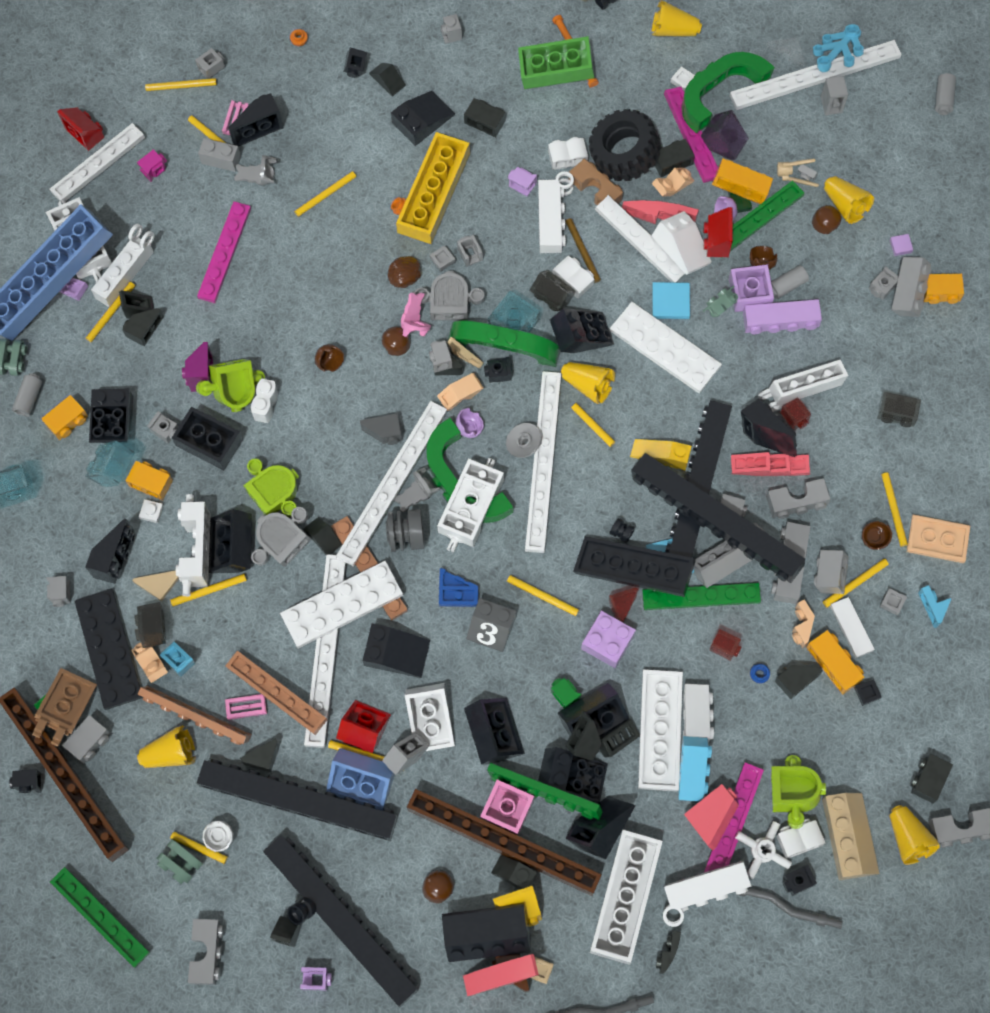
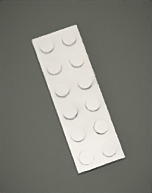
M633 302L629 304L610 327V332L699 394L722 366L720 362Z
M386 561L280 614L299 649L402 597L403 593Z
M643 670L638 789L679 791L683 672Z

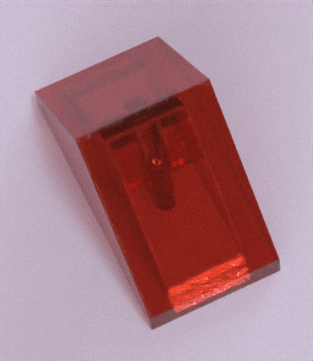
M635 587L609 596L608 601L614 618L624 623L638 595V588Z

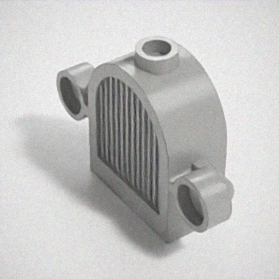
M446 271L444 274L439 275L433 281L430 293L422 287L414 292L415 295L419 293L425 294L421 304L430 302L431 320L468 321V302L478 305L484 301L483 290L474 288L468 293L466 281L454 271Z
M294 508L291 513L292 520L281 513L263 514L258 519L256 537L264 549H257L252 553L251 559L256 565H265L271 554L285 567L311 540L298 527L300 523H304L308 519V512L304 508Z

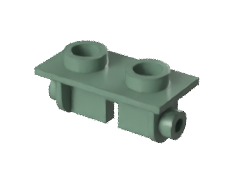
M733 285L729 289L726 287L717 294L718 298L712 297L706 302L708 306L703 312L708 309L712 317H718L735 304L738 295L731 291L735 286Z

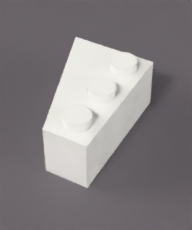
M685 684L683 693V736L708 738V746L710 739L714 738V727H710V722H713V710H710V705L713 703V693H709V685Z

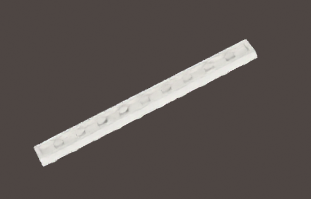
M895 40L864 49L862 56H854L855 63L852 67L844 66V56L831 62L832 66L827 72L819 71L817 65L732 91L730 92V98L735 109L739 110L824 83L826 78L832 76H846L899 59L901 52Z
M542 372L537 423L542 439L540 446L534 453L525 552L544 553L561 382V373Z
M430 401L337 553L338 559L354 567L426 448L430 435L446 415V408Z
M336 555L326 556L322 592L344 581L346 562L338 559ZM338 629L316 640L309 705L327 719L329 716ZM328 720L316 735L306 729L305 747L325 748Z

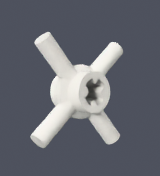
M773 821L765 838L756 840L740 831L737 832L735 838L751 847V853L754 857L747 873L749 878L754 879L761 863L771 860L787 869L790 868L792 862L777 854L775 845L772 842L780 827L779 823ZM762 846L765 847V849H764V850L766 851L765 854L762 853V851H763V850L761 849Z

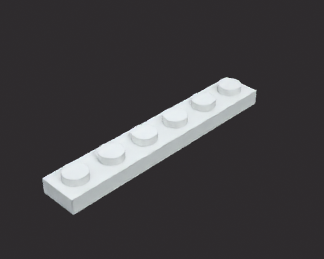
M133 123L52 186L50 188L51 193L61 203V200L66 202L145 138L144 134Z
M609 195L596 206L595 210L670 282L676 283L685 274L653 237Z

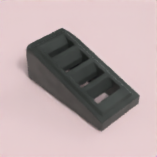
M628 719L600 737L602 743L600 752L605 758L612 757L640 737L631 719ZM624 728L628 729L629 733L631 734V737L627 735ZM619 732L621 733L624 741H622V739L620 738L618 734ZM611 737H613V738L615 739V741H616V743H617L618 745H615V744H614V742H613V740L611 739Z

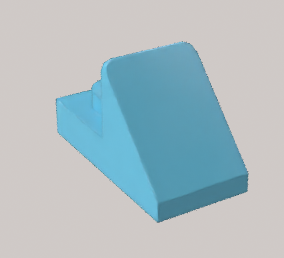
M928 585L921 588L918 594L934 628H937L943 621L951 598L937 603V595Z
M175 642L160 654L180 677L195 664L194 660Z

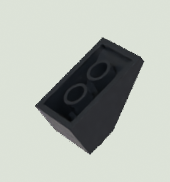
M429 91L402 103L391 112L392 124L416 146L451 119L455 113L433 91Z
M271 93L261 95L255 99L228 127L232 143L238 147L284 128L279 108Z
M372 623L362 661L366 667L422 678L430 640L392 627Z

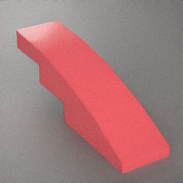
M624 201L622 204V209L630 216L656 224L658 218L665 220L683 211L694 222H696L698 216V209L662 201Z
M769 452L731 455L732 474L749 476L810 475L809 455L792 457L786 454L770 455Z
M530 954L463 975L467 996H473L505 985H511L539 974L534 954Z

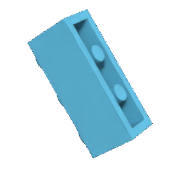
M683 736L679 774V800L701 801L704 794L708 793V782H705V777L710 774V764H707V758H711L712 746H708V738Z

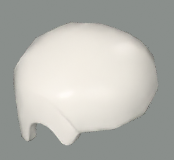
M214 821L209 823L204 829L202 840L210 850L215 852L224 851L233 842L234 833L228 823Z

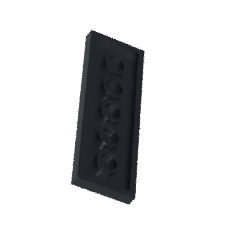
M584 536L573 572L582 576L685 597L696 561L691 557Z
M109 589L75 600L76 610L104 710L142 699L143 697L138 695L140 684L113 590Z

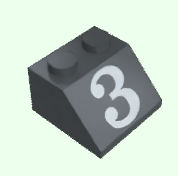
M479 598L466 639L503 652L516 619V611Z

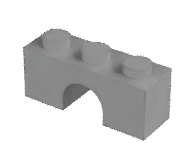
M824 478L806 482L803 487L805 497L802 499L791 497L787 487L768 491L766 499L772 518L784 519L792 513L801 515L807 513L810 509L815 508L816 511L825 509L831 499Z
M990 808L970 812L968 814V829L958 828L954 823L952 815L933 818L928 822L931 834L938 840L941 848L951 847L953 842L958 841L961 844L972 843L974 838H980L981 841L989 840Z
M193 919L191 940L203 942L207 947V954L201 961L189 962V984L216 985V980H220L221 971L217 965L218 959L222 957V946H219V939L223 938L224 926L221 925L219 920Z

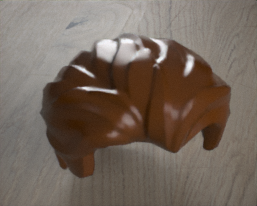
M412 256L396 258L388 269V280L390 284L397 288H406L413 285L421 276L420 263Z

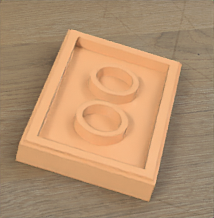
M913 514L906 552L965 563L970 525Z

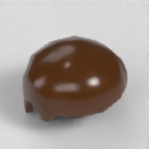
M825 205L820 207L813 215L812 225L819 233L830 234L839 227L842 217L835 207Z
M756 246L751 248L750 264L752 266L768 265L769 270L776 267L778 256L777 254L774 255L771 247Z
M394 326L388 328L382 334V345L388 354L400 356L410 349L411 340L409 334L406 337L403 336V329L401 327Z
M333 344L321 346L315 354V365L324 372L326 370L335 372L344 361V353Z
M873 521L863 528L861 538L864 545L868 548L881 550L889 545L893 533L888 524Z
M436 870L428 874L422 885L424 897L429 902L438 904L447 900L454 890L452 877L443 870Z

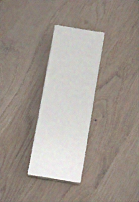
M849 597L831 604L832 612L855 658L873 652L875 649Z

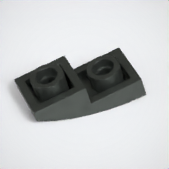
M672 931L671 936H667L666 948L670 949V951H662L661 956H657L656 969H659V974H664L672 963L679 946L681 932Z

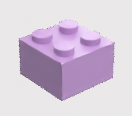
M768 265L731 269L729 275L730 288L734 285L735 287L731 291L738 295L737 302L733 304L735 312L743 311L745 305L773 303L774 295Z
M601 611L582 642L581 649L616 668L634 638L636 630Z

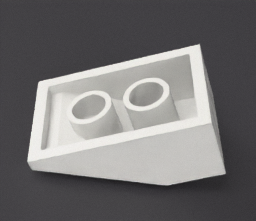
M685 211L660 221L652 237L686 275L711 264L710 257H706L707 250H703V239L698 227Z
M445 683L405 690L412 734L416 732L429 745L426 751L455 746Z

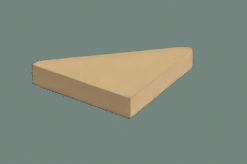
M450 337L447 343L452 354L477 368L482 367L483 362L454 338Z
M176 571L134 578L132 581L162 602L179 580V576H176Z

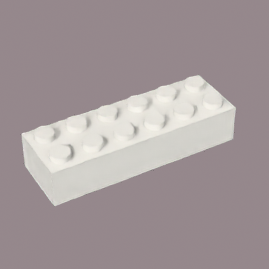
M626 830L622 831L592 942L591 954L628 965L631 964L663 841Z

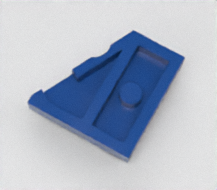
M440 568L439 606L476 607L478 603V586Z

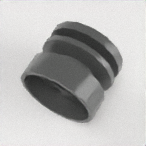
M421 509L408 510L407 519H403L401 511H397L398 520H394L393 511L388 512L386 534L391 552H396V543H400L401 551H404L405 542H409L411 550L424 549Z

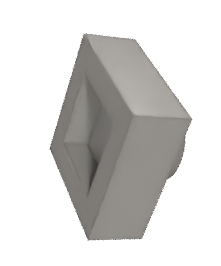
M803 164L798 168L800 177L806 181L810 179L814 181L818 175L816 171Z
M445 245L430 254V259L440 272L455 262V258Z
M889 588L880 607L898 616L907 597Z

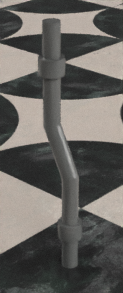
M748 887L747 892L738 894L743 897L748 895L768 900L789 916L814 922L818 926L825 927L827 925L839 929L842 928L843 921L829 918L826 914L818 913L817 915L796 910L770 892Z
M652 995L637 1000L635 998L627 1000V1003L606 1010L576 1007L560 1013H624L628 1011L632 1013L638 1011L640 1007L653 1004L654 1000Z

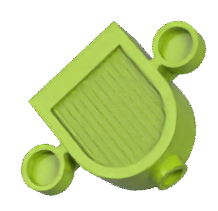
M247 359L209 365L211 383L206 380L199 381L196 385V391L203 396H208L213 391L215 399L220 404L230 407L231 412H239L251 402L255 393V385L261 379H265V374L260 370H252L251 360Z
M251 459L247 464V469L250 474L256 476L243 485L246 492L264 514L277 513L281 510L285 516L291 518V513L296 508V504L293 502L297 494L296 480L299 478L293 468L289 470L280 465L270 466L263 470L262 462L259 459Z
M790 755L786 758L785 766H771L773 812H790L788 815V825L793 829H799L804 825V815L801 812L810 811L818 805L821 795H826V783L821 782L819 775L814 770L801 766L800 758L795 755Z

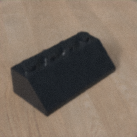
M524 904L442 914L444 944L449 962L531 952V933Z

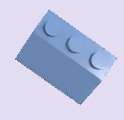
M339 748L332 760L326 792L334 793L337 797L343 799L344 797L356 800V803L362 805L364 802L375 805V809L382 811L395 774L383 761Z

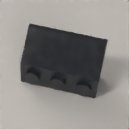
M231 509L210 518L209 573H240L251 569V513Z
M609 683L558 712V716L569 736H571L582 711L586 712L593 719L599 737L629 719L618 693Z
M507 698L480 699L464 708L481 765L493 764L525 754Z

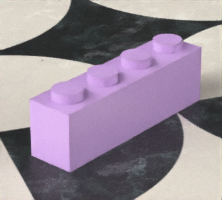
M819 300L745 305L743 310L745 333L760 334L764 331L777 333L780 330L793 332L802 328L814 330L820 326L822 321Z

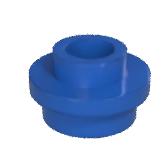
M756 664L750 670V677L756 683H765L770 677V670L764 664ZM762 671L763 677H758L756 672Z

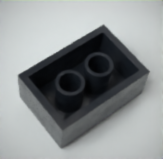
M193 407L189 409L172 436L175 446L223 471L243 441L240 431Z

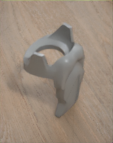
M263 155L261 164L258 166L250 165L249 167H244L236 164L238 174L234 177V180L248 181L258 185L274 183V170L270 164L276 163L277 160L276 158Z
M425 467L413 473L415 481L411 484V487L407 488L403 494L395 497L394 502L400 504L402 512H405L410 506L416 505L420 501L428 500L431 495L440 490V487L434 488L427 478L421 477L426 472Z

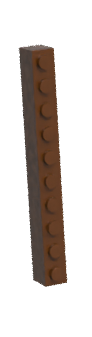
M14 687L0 697V704L106 858L114 862L129 851L57 746L51 744L53 739L47 730L44 729L40 738L32 735L38 722L35 721V713L22 694Z
M414 790L407 805V810L417 816L520 862L592 897L601 879L602 874L420 790Z

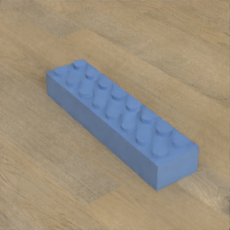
M82 204L74 210L0 288L1 336L13 341L112 237L113 234Z

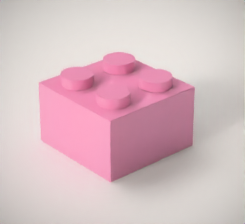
M497 780L480 819L518 836L534 802V796Z

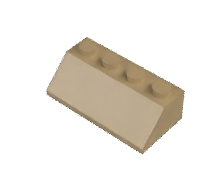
M841 793L825 796L822 802L838 879L846 880L878 875L879 869L862 793Z

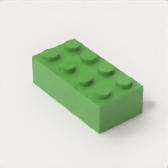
M588 36L518 48L521 79L524 89L594 79Z

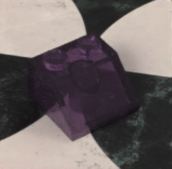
M733 110L715 114L701 134L704 143L710 151L732 161L737 158L749 139Z

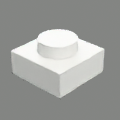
M681 66L671 78L670 83L676 87H682L685 92L688 83L695 75Z
M144 499L139 518L158 523L164 505Z

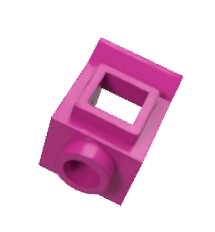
M153 149L141 158L137 164L141 167L139 170L152 182L154 177L156 178L165 171L167 160L161 153L157 154Z

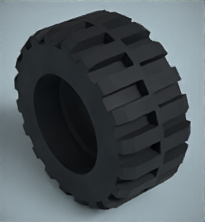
M616 110L611 115L607 114L605 119H600L597 123L598 126L593 128L592 135L589 137V152L599 171L606 174L609 179L614 178L615 181H621L622 179L624 181H631V178L637 179L641 174H646L649 168L655 165V159L659 158V151L661 149L659 135L651 119L638 110ZM626 137L639 138L631 150L622 154L611 153L614 145L621 139Z

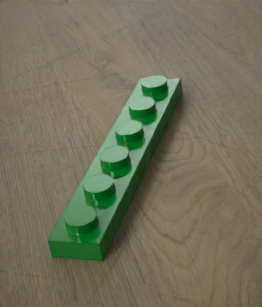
M792 180L732 225V245L730 251L804 196L803 190Z
M759 583L709 586L708 588L705 586L688 587L685 597L649 589L642 590L644 610L761 603Z
M489 764L487 771L494 782L497 780L502 781L517 789L527 791L526 793L533 795L535 798L538 796L545 798L544 800L550 804L555 805L558 803L571 812L576 810L588 819L593 817L600 819L603 813L600 805L495 764Z
M64 867L50 881L134 968L150 954L67 868Z

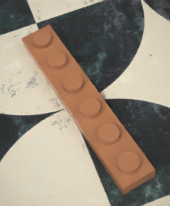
M348 516L331 525V528L343 545L354 527ZM366 546L355 565L361 573L378 565V563ZM401 598L382 606L391 621L408 611Z
M236 651L225 665V667L314 735L319 732L328 720L239 651Z
M148 685L140 687L138 695L142 696L144 701L151 704L155 702L161 705V709L168 712L172 710L178 713V717L184 720L191 719L195 721V725L201 728L208 727L218 736L223 737L225 735L231 738L230 741L237 745L245 744L251 738L252 734Z

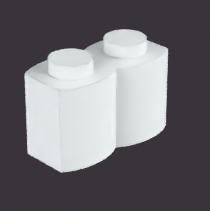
M573 137L568 141L555 140L548 144V153L552 169L554 170L570 166L574 167L584 158L588 161L584 138Z
M567 256L552 271V276L578 299L594 285V275L591 271L583 269L576 258Z
M261 379L256 387L257 396L252 401L251 412L255 421L268 423L273 415L272 406L277 401L278 390L275 381Z
M805 819L804 825L799 829H793L790 826L783 827L776 836L786 859L819 848L825 844L817 821H810V819Z

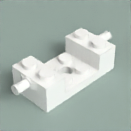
M80 197L67 203L65 200H61L63 204L59 201L58 207L46 212L54 230L82 204ZM104 246L76 273L79 280L93 275L97 283V277L101 278L100 271L112 264Z
M488 458L486 465L468 459L437 527L438 533L451 539L447 547L448 551L454 552L458 543L474 547L481 532V524L494 496L498 495L504 482V473L493 469L496 461L493 459L491 461V458ZM469 496L476 498V502L472 505L467 504L465 501Z
M192 494L186 495V502H181V509H178V520H181V525L184 526L187 532H193V538H196L195 545L192 546V556L195 558H179V564H176V576H179V580L183 585L182 596L186 597L191 596V587H207L209 582L211 513L205 502H194V495Z

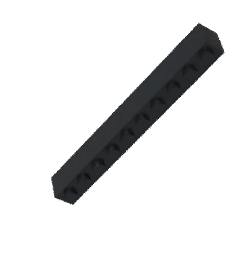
M710 400L709 407H704L702 417H705V421L700 423L697 433L701 434L700 440H695L693 451H696L695 457L691 456L688 468H692L691 473H686L685 477L687 481L707 494L710 492L732 409L731 405ZM677 508L674 519L678 521L676 526L672 525L669 536L673 537L672 543H667L665 552L692 558L700 526L695 522L694 518L684 516L679 511V508Z
M644 453L631 469L632 479L638 485L643 484L650 493L655 496H661L668 505H674L679 508V511L684 516L694 518L699 526L709 528L713 535L725 539L732 548H738L743 551L747 558L758 561L765 570H771L776 573L780 580L792 583L805 566L804 557L647 453Z
M211 759L210 762L204 760L197 780L199 787L387 841H391L398 819L397 815L394 814L395 811L383 808L381 811L375 809V805L369 803L357 804L355 803L356 800L344 797L343 800L336 798L337 795L331 792H325V794L318 793L316 788L306 786L305 789L300 788L295 782H279V778L268 775L265 778L260 776V773L257 771L249 770L244 772L241 771V767L232 764L229 767L223 766L221 761Z
M280 835L263 851L264 854L303 898H309L314 902L316 913L398 1007H402L418 991L415 987L418 983L411 975L405 976L402 972L404 967L397 959L394 961L390 959L388 954L391 952L383 943L379 946L374 939L377 936L370 928L365 930L360 925L363 922L356 913L352 915L347 910L349 907L348 903L342 897L338 900L333 894L336 891L329 882L323 883L320 879L323 875L316 867L311 869L308 866L307 862L309 859L301 851L298 854L293 849L296 846L289 837L285 839Z

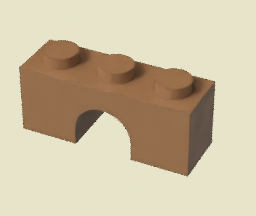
M585 158L569 171L574 178L573 185L580 191L588 186H595L599 189L594 198L596 205H599L608 195L617 204L622 201V189L618 185H614L606 174L600 173L596 166Z

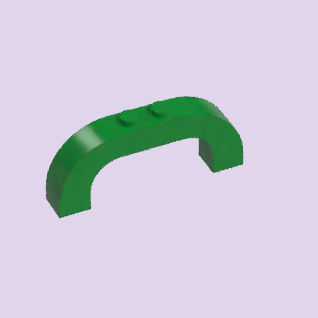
M748 52L730 53L715 62H711L705 70L695 74L685 89L681 105L685 122L697 134L709 125L712 113L700 100L703 95L733 75L745 76L755 84L767 81L771 78L775 67L761 56Z
M474 321L453 322L448 340L452 337L465 348L467 344H479L533 357L538 361V364L557 367L560 354L559 346L556 343L541 336Z
M448 418L435 428L430 435L426 449L429 470L434 477L432 481L437 488L441 487L444 492L442 495L447 503L458 480L444 462L443 455L450 445L461 439V432L451 418ZM503 492L493 498L482 523L496 522L513 513V506ZM470 496L467 497L465 500L466 503L470 505L476 502V500L471 498Z

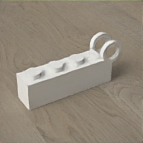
M560 172L556 176V180H538L540 253H562V246H565V235H562V230H565V219H561V214H564V203H561V198L571 194L573 191L574 178L569 172ZM561 176H568L571 181L569 179L559 180ZM566 182L568 183V185H562L560 183Z
M135 224L131 228L128 235L130 241L91 289L95 299L108 307L119 296V291H123L153 254L151 243L154 240V233L147 231L142 239H140L139 237L143 230L140 224Z
M840 359L774 380L769 389L762 391L758 398L763 401L773 397L775 402L770 403L769 406L772 412L779 410L783 404L841 386L847 379L848 374Z
M740 861L664 885L669 905L663 910L665 923L671 927L679 926L684 919L683 912L689 910L688 906L696 904L699 907L708 904L709 899L716 898V901L728 898V894L736 892V895L747 892V888L751 887L744 862ZM670 909H676L680 912V918L677 921H670L667 918L666 914Z

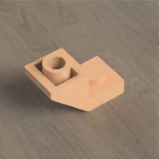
M674 168L666 178H656L652 184L662 197L672 196L694 182V179L691 177L688 169Z
M471 373L447 386L437 397L444 408L450 411L462 400L473 398L484 387L475 373Z
M805 599L797 603L795 607L797 618L804 622L794 627L792 631L794 642L797 645L800 644L802 648L806 647L809 642L815 617Z
M148 640L138 643L131 650L151 683L168 673Z

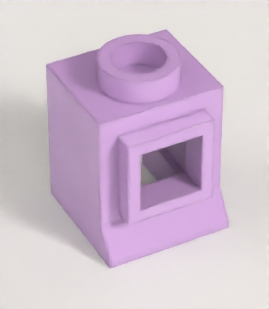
M517 167L515 170H511L508 175L509 187L525 196H528L537 184V175L523 168Z
M301 968V972H303V984H300L301 990L327 991V986H331L332 973H328L327 968ZM313 974L323 975L322 985H312Z

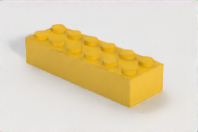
M438 132L435 133L396 222L397 233L432 244L469 158V142Z

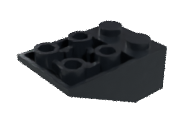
M563 308L549 319L560 352L578 353L614 345L603 312Z
M129 388L92 389L89 443L128 441L133 416V395Z
M757 399L741 410L743 432L754 444L792 457L797 456L795 431L791 427H787L783 419L779 415H775L767 403Z
M123 519L92 548L85 568L93 578L113 584L116 583L117 579L121 578L123 561L128 559L129 545L135 539L134 529L127 519Z
M558 747L546 748L538 781L588 801L599 803L608 764L574 756L570 751Z
M607 796L598 803L603 812L600 819L594 817L588 819L582 815L574 822L565 838L580 850L603 859L608 857L635 808L634 804Z

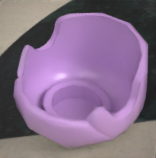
M719 196L716 200L714 213L732 207L733 222L737 215L736 203L732 198Z
M470 408L461 410L456 417L455 425L464 437L475 438L480 435L484 428L483 420L479 413L471 412Z

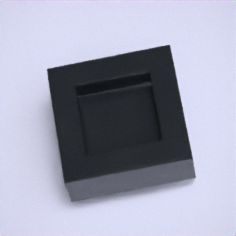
M874 679L854 687L862 706L882 698Z

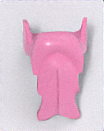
M424 293L409 294L408 302L401 318V328L405 337L415 330L420 331L421 336H425L431 328V325L420 321V305L425 295Z

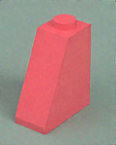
M722 784L684 814L712 851L717 847L739 806L735 801L737 796L730 787L726 789Z

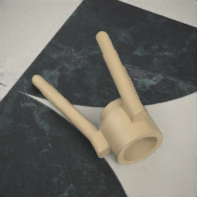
M815 159L777 163V176L782 177V181L793 180L800 184L814 187L819 186L817 183L789 177V175L793 174V166L812 163L816 161Z

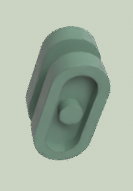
M0 339V375H5L6 370H9L11 376H20L24 372L25 364L23 357L27 355L28 348L23 340H14L13 345H10L9 339ZM11 352L10 362H8L9 353Z
M171 839L167 844L171 848L170 852L167 855L161 852L156 858L159 860L157 865L164 871L170 869L175 873L172 877L180 884L183 882L188 883L192 879L188 872L193 867L199 870L203 863ZM177 855L187 861L182 868L173 861Z

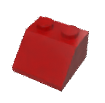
M78 107L59 109L57 111L65 130L88 151L104 138L103 128L98 122L94 123L86 111L82 112Z
M732 207L708 215L707 222H704L703 233H707V239L703 241V250H707L706 257L729 258L732 245Z
M355 700L341 719L336 739L361 748L363 751L373 753L382 738L391 714Z

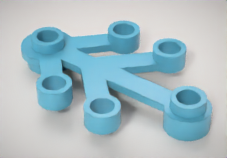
M850 24L845 27L843 32L823 35V45H815L813 47V54L821 56L824 51H832L828 56H821L817 59L819 71H829L832 66L831 62L841 51L844 56V66L846 67L854 65V56L859 57L864 54V47L858 39L861 36L859 26ZM850 41L852 42V44H853V46H854V47H853V55H854V56L851 55L850 50H849L848 45H847Z

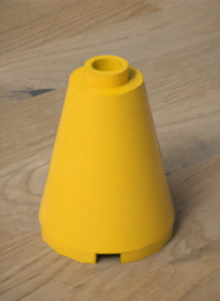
M661 0L658 3L657 7H660V10L654 14L652 36H696L697 33H700L702 27L700 19Z
M837 176L828 178L824 184L825 192L849 224L860 221L864 217L862 214L865 211L869 212L874 203V196L870 192Z
M568 362L561 369L562 378L596 404H599V402L603 403L612 390L610 383L615 381L614 370L606 367Z
M183 725L174 728L141 748L139 754H137L138 763L143 765L144 768L183 766L195 763L196 756L192 757L191 751L195 750V745L188 729L183 730L185 727Z
M899 805L891 810L892 813L889 815L901 860L905 865L920 862L918 858L923 856L928 858L940 848L938 840L908 807Z

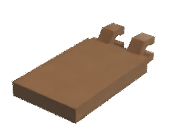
M60 668L34 718H36L35 721L38 723L32 735L40 738L45 727H50L56 730L51 744L58 747L64 734L67 736L72 734L97 684Z

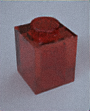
M798 397L784 405L780 412L793 430L806 427L811 417V413Z
M719 629L709 651L731 661L733 656H738L742 648L739 645L741 639Z

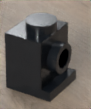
M350 47L346 54L343 72H346L347 76L352 78L361 76L367 52Z
M509 357L487 360V366H484L485 377H489V383L511 381Z
M37 769L12 771V777L9 779L10 789L19 790V793H30L31 789H33L35 792L40 793L41 772Z
M808 865L786 874L783 877L784 881H782L786 892H790L792 896L817 884ZM796 877L802 879V884L796 883Z

